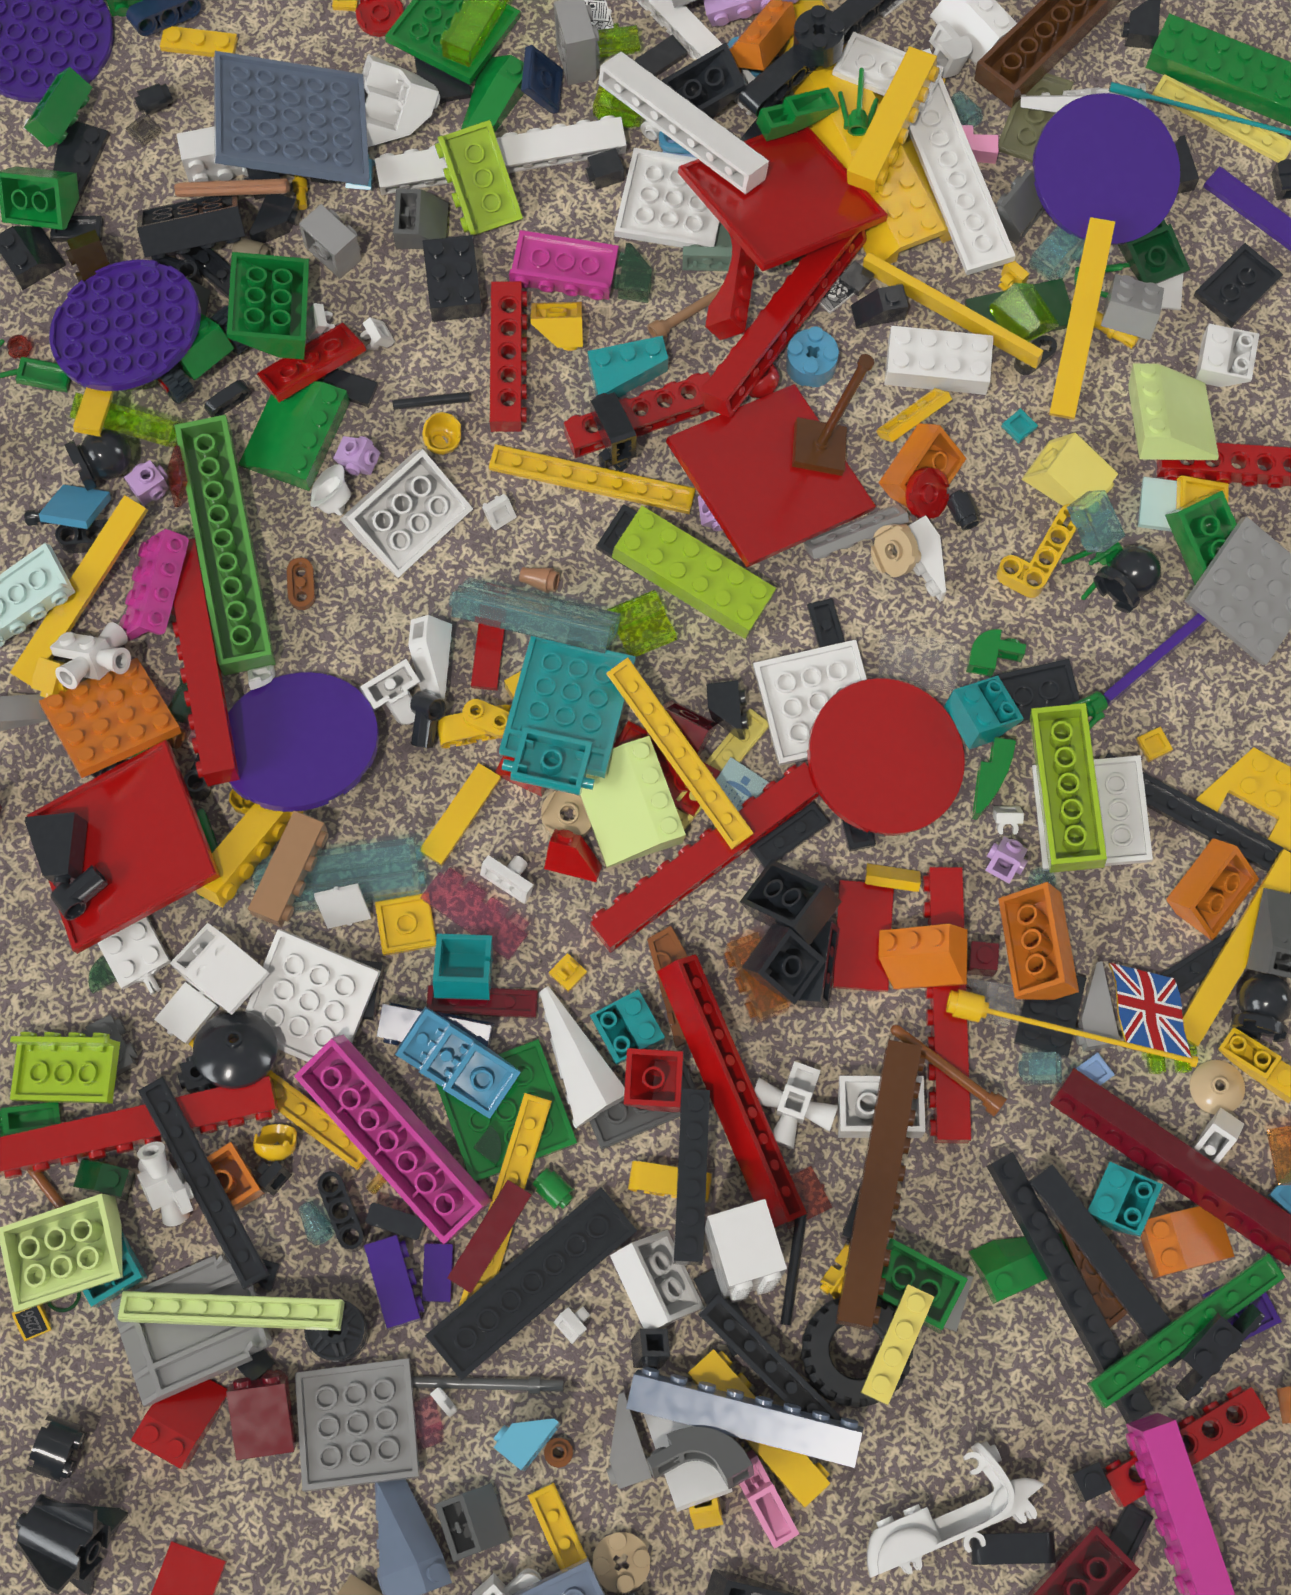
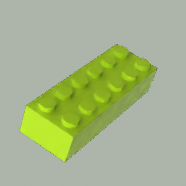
M644 506L640 507L615 545L612 554L613 559L744 639L751 632L776 590L771 584Z
M1086 703L1032 708L1030 724L1049 873L1104 868L1107 856Z

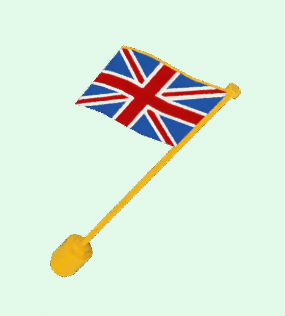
M1109 963L1116 987L1118 1019L1124 1041L990 1009L989 1002H985L984 995L960 989L957 992L951 990L947 1001L946 1012L952 1013L953 1017L979 1023L981 1018L985 1019L987 1014L1190 1063L1189 1065L1195 1068L1198 1064V1057L1191 1056L1184 1032L1181 997L1174 978Z

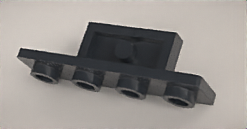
M1250 1304L1233 1324L1217 1313L1181 1352L1179 1356L1192 1367L1191 1371L1176 1386L1177 1391L1185 1400L1189 1401L1192 1397L1198 1395L1206 1381L1221 1370L1226 1359L1240 1349L1245 1338L1260 1327L1265 1315L1255 1305Z

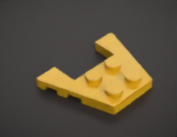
M1253 747L1197 797L1196 801L1218 812L1227 793L1234 795L1276 818L1277 822L1268 840L1290 851L1291 767Z

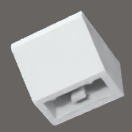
M1208 324L1202 337L1195 379L1218 387L1251 382L1259 334Z

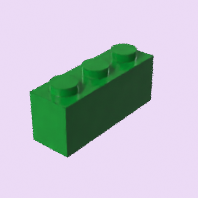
M68 67L57 74L24 128L47 148L54 143L60 144L68 134L66 132L68 126H72L78 119V110L82 109L90 100L88 94L93 87L71 67Z

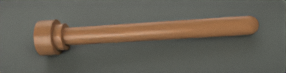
M721 287L665 321L663 319L660 321L655 320L648 324L647 328L651 336H663V339H665L667 334L670 333L671 328L709 306Z

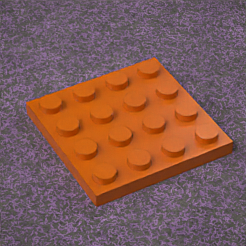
M138 658L131 660L128 670L123 674H117L110 670L100 680L89 678L80 682L75 689H68L66 692L60 691L58 694L39 700L44 714L81 779L146 750L165 739L168 740L181 734L178 723Z

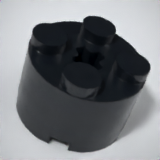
M816 5L811 10L802 13L794 25L793 47L796 59L809 68H815V66L827 68L834 65L842 56L845 28L842 19L822 5Z
M48 1414L45 1420L51 1422L47 1428L41 1427L29 1457L30 1460L34 1461V1464L28 1465L26 1470L61 1482L63 1478L67 1479L72 1476L77 1462L72 1460L75 1450L82 1449L87 1432L82 1431L83 1425Z

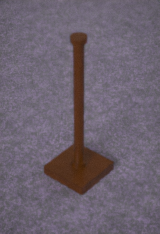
M862 354L857 361L858 366L827 423L797 417L794 423L792 467L843 475L845 471L847 427L838 425L866 372L872 369L874 365L872 356Z

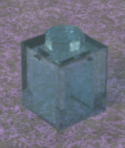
M1022 1053L1023 1061H1019L1018 1071L1020 1078H1023L1025 1083L1028 1085L1062 1084V1061L1058 1053Z

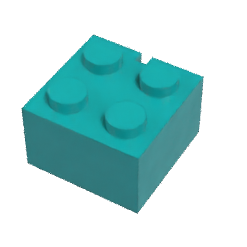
M437 934L433 971L434 998L490 1000L493 962L492 935Z

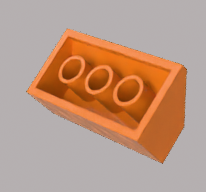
M1045 882L998 898L1014 997L1016 999L1055 1000L1079 992L1061 892L1049 882Z

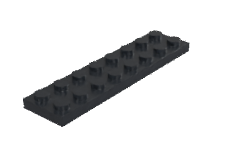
M600 1187L429 1331L425 1337L462 1381L637 1232L636 1228L603 1188Z

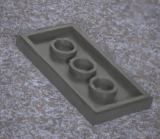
M683 1059L681 1090L696 1089ZM624 1079V1080H622V1081H620V1082H621V1083L623 1084V1086L625 1087V1079ZM623 1099V1101L601 1112L589 1122L602 1151L679 1118L680 1113L650 1111L626 1106Z

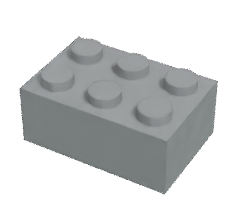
M584 0L555 1L556 46L567 84L573 85L597 79L596 70L600 69L598 59L600 53L597 43L599 41L597 27L592 26L591 23L593 14L590 4L586 5Z

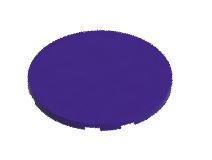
M0 0V94L18 101L40 102L57 74L68 67H71L87 83L92 82L106 65L113 48V21L104 0Z
M1110 93L1090 94L1066 104L1050 118L1042 129L1033 154L1034 185L1042 206L1061 229L1083 240L1086 238L1090 217L1115 221L1111 245H1123L1139 239L1151 232L1164 220L1171 210L1178 193L1180 163L1172 136L1162 121L1151 110L1125 96Z
M127 260L103 267L95 271L96 274L83 282L81 280L67 293L68 297L62 306L57 307L49 333L53 357L61 370L71 380L84 387L100 391H120L147 384L168 372L185 356L192 346L201 321L199 298L191 283L179 270L172 266L158 264L154 260Z
M300 672L273 678L268 684L247 692L228 712L240 780L231 781L229 784L245 800L259 804L265 809L293 812L310 810L329 804L330 800L342 793L345 795L361 781L360 778L371 767L377 753L379 729L369 701L350 683L331 675Z

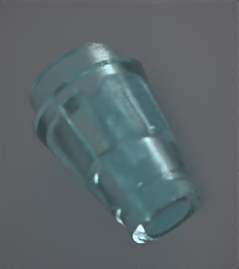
M958 91L952 96L951 101L961 125L977 126L983 119L982 109L963 91Z
M313 1201L299 1207L298 1211L308 1241H311L314 1246H318L333 1237V1226L315 1206Z

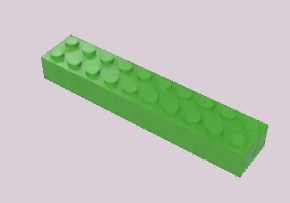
M226 415L176 424L174 426L219 667L225 676L264 666L276 665L228 419Z

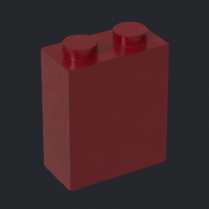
M272 1373L264 1375L259 1380L251 1381L249 1377L236 1379L233 1383L229 1384L226 1394L236 1460L294 1452L297 1442L288 1376Z

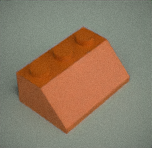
M770 0L730 48L739 68L763 71L794 33L796 18L793 2Z
M919 423L879 481V485L890 498L907 507L905 498L906 486L916 470L923 467L939 469L944 473L950 484L967 458L940 425Z
M1212 838L1167 897L1166 901L1179 917L1213 941L1258 882L1259 878L1237 846Z
M952 924L879 930V959L893 989L966 985L967 929Z

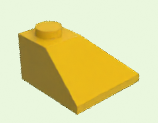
M582 302L531 303V324L557 348H563L566 351L577 350L578 347H583Z

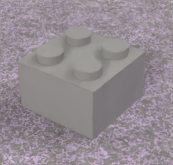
M320 204L299 223L305 248L339 279L362 260L356 231L350 225L345 226L340 222L339 216L332 209L327 210Z
M1115 274L1106 297L1101 326L1150 340L1160 317L1164 288L1159 287L1155 283L1135 280L1128 275L1121 276Z

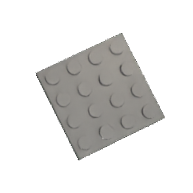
M1247 516L1241 517L1185 599V602L1258 663L1267 665L1291 629V553Z
M409 1358L295 1373L303 1492L420 1477L411 1360Z

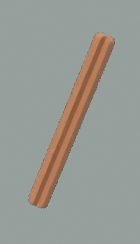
M288 179L180 182L175 184L174 189L177 197L285 194L290 191Z

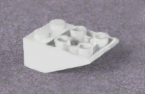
M209 923L170 962L187 982L231 1015L270 974Z

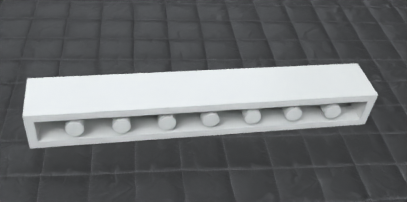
M623 52L618 53L600 66L598 83L600 86L744 194L766 179L769 161L764 156L749 147L744 141L737 138L725 127L718 124L706 113L691 104L687 99L683 98Z

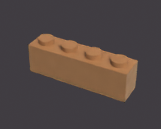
M293 811L248 907V911L252 916L281 928L285 921L288 922L294 912V907L292 906L296 896L300 897L306 885L304 879L308 872L311 873L317 862L315 855L319 847L323 848L329 834L324 822Z

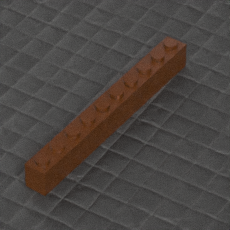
M888 1040L886 1044L836 1324L870 1331L872 1325L879 1322L881 1307L876 1306L878 1295L883 1296L886 1278H882L881 1275L883 1266L888 1267L891 1250L886 1249L888 1238L893 1239L896 1221H892L891 1218L893 1209L898 1210L901 1193H897L896 1190L898 1181L903 1182L906 1165H902L901 1162L903 1154L908 1155L911 1138L906 1137L908 1126L913 1127L916 1110H912L911 1106L912 1100L918 1099L921 1083L916 1082L917 1072H923L925 1056L921 1055L922 1046Z

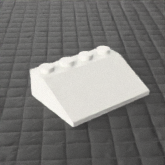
M421 449L414 451L342 516L340 520L374 556L399 578L471 512L473 508L428 454Z

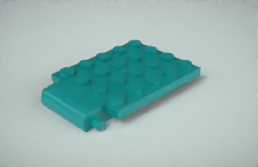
M531 634L499 748V755L515 758L514 761L504 759L502 764V770L511 772L510 780L579 796L583 788L593 790L595 779L587 778L586 774L605 778L625 699L606 673L626 658H629L632 664L635 665L636 656Z

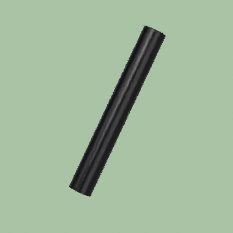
M469 392L394 399L392 402L393 409L398 410L470 402Z

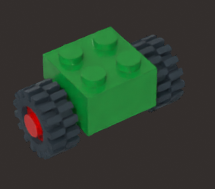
M225 305L210 318L201 313L199 330L188 352L172 369L155 379L162 390L177 404L194 392L192 383L189 382L185 375L196 380L232 350L240 355L250 347L227 338L228 306Z

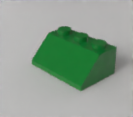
M19 166L0 171V209L3 223L60 230L67 228L79 200L77 173Z

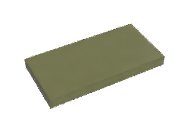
M1046 73L1026 96H1039L1045 92H1049L1050 95H1063V91L1072 89L1074 82ZM1020 99L1010 110L998 141V152L1033 163V154L1041 131L1056 112L1021 107Z

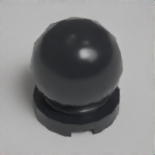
M102 429L100 437L87 435L81 445H76L74 440L64 444L73 464L79 463L81 467L78 473L87 491L97 487L94 482L97 481V478L103 480L118 478L127 471L131 463L130 444L115 430Z
M1142 546L1127 547L1115 555L1110 562V566L1102 567L1096 573L1097 576L1093 578V581L1103 597L1108 594L1116 602L1114 607L1117 610L1130 613L1140 604V597H1144L1155 590L1161 579V564L1159 558L1149 549Z
M1260 973L1251 976L1244 982L1238 992L1237 1005L1241 1013L1233 1015L1230 1027L1236 1028L1249 1037L1258 1040L1261 1039V1035L1274 1037L1273 1042H1284L1287 1038L1288 1027L1282 1022L1291 1013V989L1287 982L1277 975Z

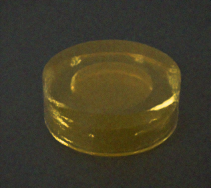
M378 1173L366 1189L374 1195L383 1187L387 1180Z

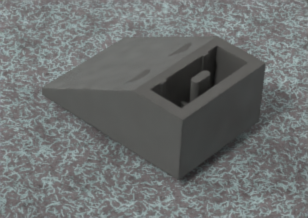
M1268 888L1263 889L1246 969L1291 978V894Z

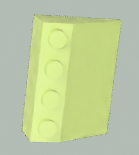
M1133 363L1128 388L1139 459L1218 460V449L1205 383L1161 364Z
M650 736L612 749L605 778L586 774L587 778L595 779L593 790L583 788L580 796L606 868L683 844L686 834Z
M99 1194L0 1227V1246L14 1312H20L123 1278L122 1224L115 1196Z

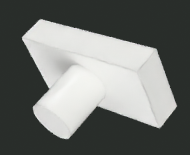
M487 856L481 867L480 875L523 904L531 896L534 884L520 876L528 866L522 857L514 856L506 867L491 856Z

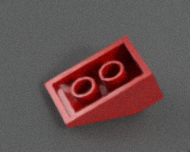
M208 1379L152 1404L130 1441L179 1469H187L227 1398V1388Z

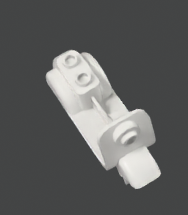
M987 1441L975 1443L971 1447L973 1452L965 1454L963 1459L964 1461L970 1458L977 1460L978 1466L970 1471V1475H976L983 1471L994 1487L993 1492L935 1519H932L928 1507L921 1509L920 1505L917 1504L903 1510L905 1515L903 1518L894 1521L893 1517L890 1516L876 1522L878 1528L873 1530L867 1548L869 1577H874L898 1566L905 1573L913 1574L910 1562L913 1563L916 1571L921 1570V1558L929 1552L964 1537V1550L970 1553L972 1552L969 1546L971 1538H977L981 1547L986 1545L984 1536L977 1531L1011 1516L1019 1524L1026 1523L1027 1518L1030 1520L1036 1519L1037 1512L1028 1498L1039 1490L1044 1483L1032 1478L1009 1480L998 1464L1002 1459L995 1444L990 1446Z

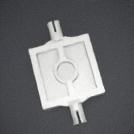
M148 916L98 943L121 989L124 990L135 983L144 982L150 995H154L155 991L159 992L161 990L154 976L161 968L170 964L171 959Z

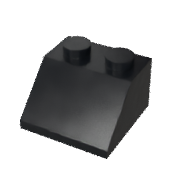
M12 226L0 233V257L22 290L66 266V263L41 227Z
M773 923L742 968L760 984L795 1005L826 959L792 929Z

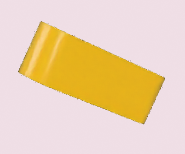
M511 705L496 706L510 713ZM473 710L471 714L478 715L481 710ZM462 713L444 716L437 721L440 746L445 749L455 744L458 747L477 743L476 740L482 739V742L498 739L467 725ZM498 719L495 722L498 726H502L505 723L503 719Z
M632 1161L628 1190L633 1192L642 1190L645 1194L665 1196L667 1194L671 1195V1198H676L678 1167ZM708 1172L706 1175L705 1203L709 1201L712 1174Z

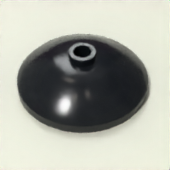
M235 1011L232 1015L226 1012L213 1017L199 1030L193 1044V1058L199 1073L210 1083L229 1089L244 1088L263 1079L274 1066L278 1054L277 1038L272 1027L258 1015L245 1011ZM233 1038L238 1039L236 1043L229 1042Z

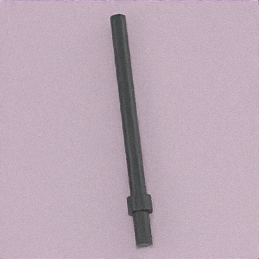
M412 1376L413 1388L528 1391L529 1394H540L541 1391L563 1392L564 1380L541 1379V1376H529V1379L465 1377L462 1381L458 1377Z

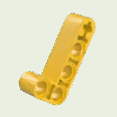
M1066 504L1060 509L1030 563L1014 555L1005 556L1001 560L996 573L998 581L1026 597L1035 598L1039 596L1082 520L1081 509L1074 504ZM1067 517H1070L1071 521L1066 528L1063 526L1064 521ZM1051 538H1059L1062 543L1056 544ZM1039 559H1047L1051 564L1044 565ZM1004 568H1012L1015 574H1008ZM1027 580H1035L1039 586H1031Z

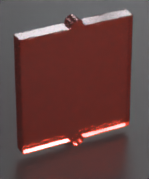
M174 446L166 472L174 507H180L188 481L180 446Z
M812 1166L791 1176L804 1208L808 1212L807 1220L832 1208L823 1190L825 1186L820 1184ZM795 1219L786 1223L788 1229L794 1227Z

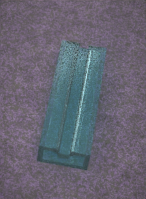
M470 577L463 585L460 584L455 592L451 593L449 607H452V617L604 654L617 637L621 615L620 613Z
M411 837L318 850L315 855L317 857L316 865L311 873L307 872L304 882H306L304 891L300 897L296 896L292 905L294 907L293 914L320 910L314 898V893L330 890L335 886L344 887L358 883L366 903L422 894L421 888L426 887L424 871H419L418 861H423L421 845H416L414 838ZM272 857L262 860L254 869L252 874L255 888L254 894Z

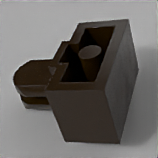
M95 229L66 240L70 249L65 252L71 266L76 264L79 269L75 273L78 282L81 280L83 282L96 274L95 271L110 265Z

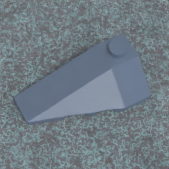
M406 1479L375 1483L376 1520L378 1521L379 1539L376 1540L377 1550H379L377 1579L382 1594L422 1595L452 1583L443 1554Z

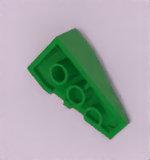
M1061 1233L1058 1234L1059 1237H1060V1239H1061V1241H1062V1243L1064 1244V1246H1065V1248H1066L1068 1254L1070 1255V1257H1071V1259H1072V1256H1071V1254H1070V1252H1069V1250H1068V1248H1067V1246H1066V1244H1065V1241H1064V1239H1063ZM1025 1237L993 1240L968 1252L992 1304L1048 1279Z

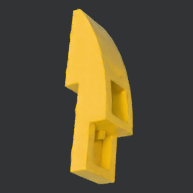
M1233 1028L1218 1050L1239 1069L1289 1104L1291 1102V1066L1283 1062L1282 1057L1240 1030Z

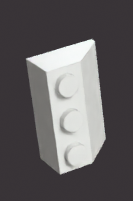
M942 0L930 15L936 24L946 20L959 37H969L972 43V51L968 58L975 65L1017 24L996 0Z
M839 1076L838 1138H869L880 1076ZM917 1076L916 1082L921 1083L918 1099L912 1100L911 1109L916 1110L913 1127L908 1126L906 1137L922 1138L925 1133L924 1076Z
M668 1230L632 1242L610 1255L644 1329L663 1328L704 1308L685 1265L673 1264L674 1242Z

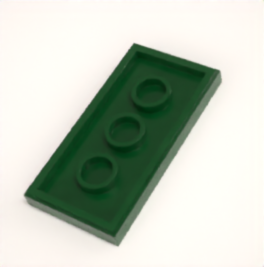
M1063 278L965 299L964 303L966 307L1021 338L1066 329L1071 311V303Z

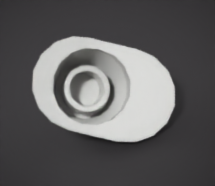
M336 464L327 468L315 481L312 487L311 507H318L327 514L336 513L339 516L343 514L345 504L351 497V492L344 480L345 470L342 465Z

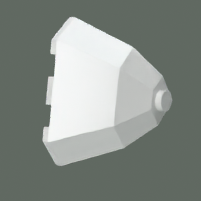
M368 54L362 74L365 88L367 144L370 147L411 135L432 115L433 109L438 107L440 94L434 84L415 73Z

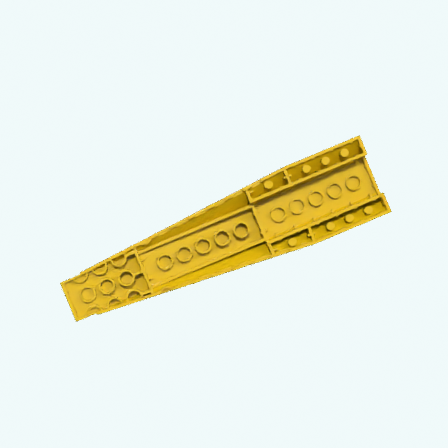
M799 0L793 3L796 20L802 13L811 10L816 5H822L828 10L830 8L825 0ZM794 33L778 52L779 57L793 46ZM836 63L827 68L819 66L793 89V92L796 95L829 87L839 105L838 110L808 127L844 167L848 169L864 135L853 136L848 133V130L844 129V119L838 92H843L849 116L857 108L858 85L833 76L832 73ZM863 88L862 110L868 115L873 100L875 98L879 100L876 108L877 111L884 96ZM909 133L905 143H900L897 149L898 156L894 165L890 164L887 169L888 176L883 186L879 185L876 194L867 191L888 214L886 222L865 230L867 241L862 248L866 255L868 252L890 264L897 262L899 252L939 237L942 243L952 240Z

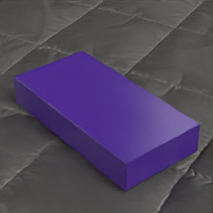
M424 1244L423 1302L451 1303L452 1281L447 1279L453 1269V1244Z

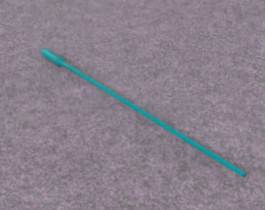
M1111 82L1109 86V92L1137 100L1150 99L1291 136L1290 130L1151 95L1143 91L1142 88L1138 89Z

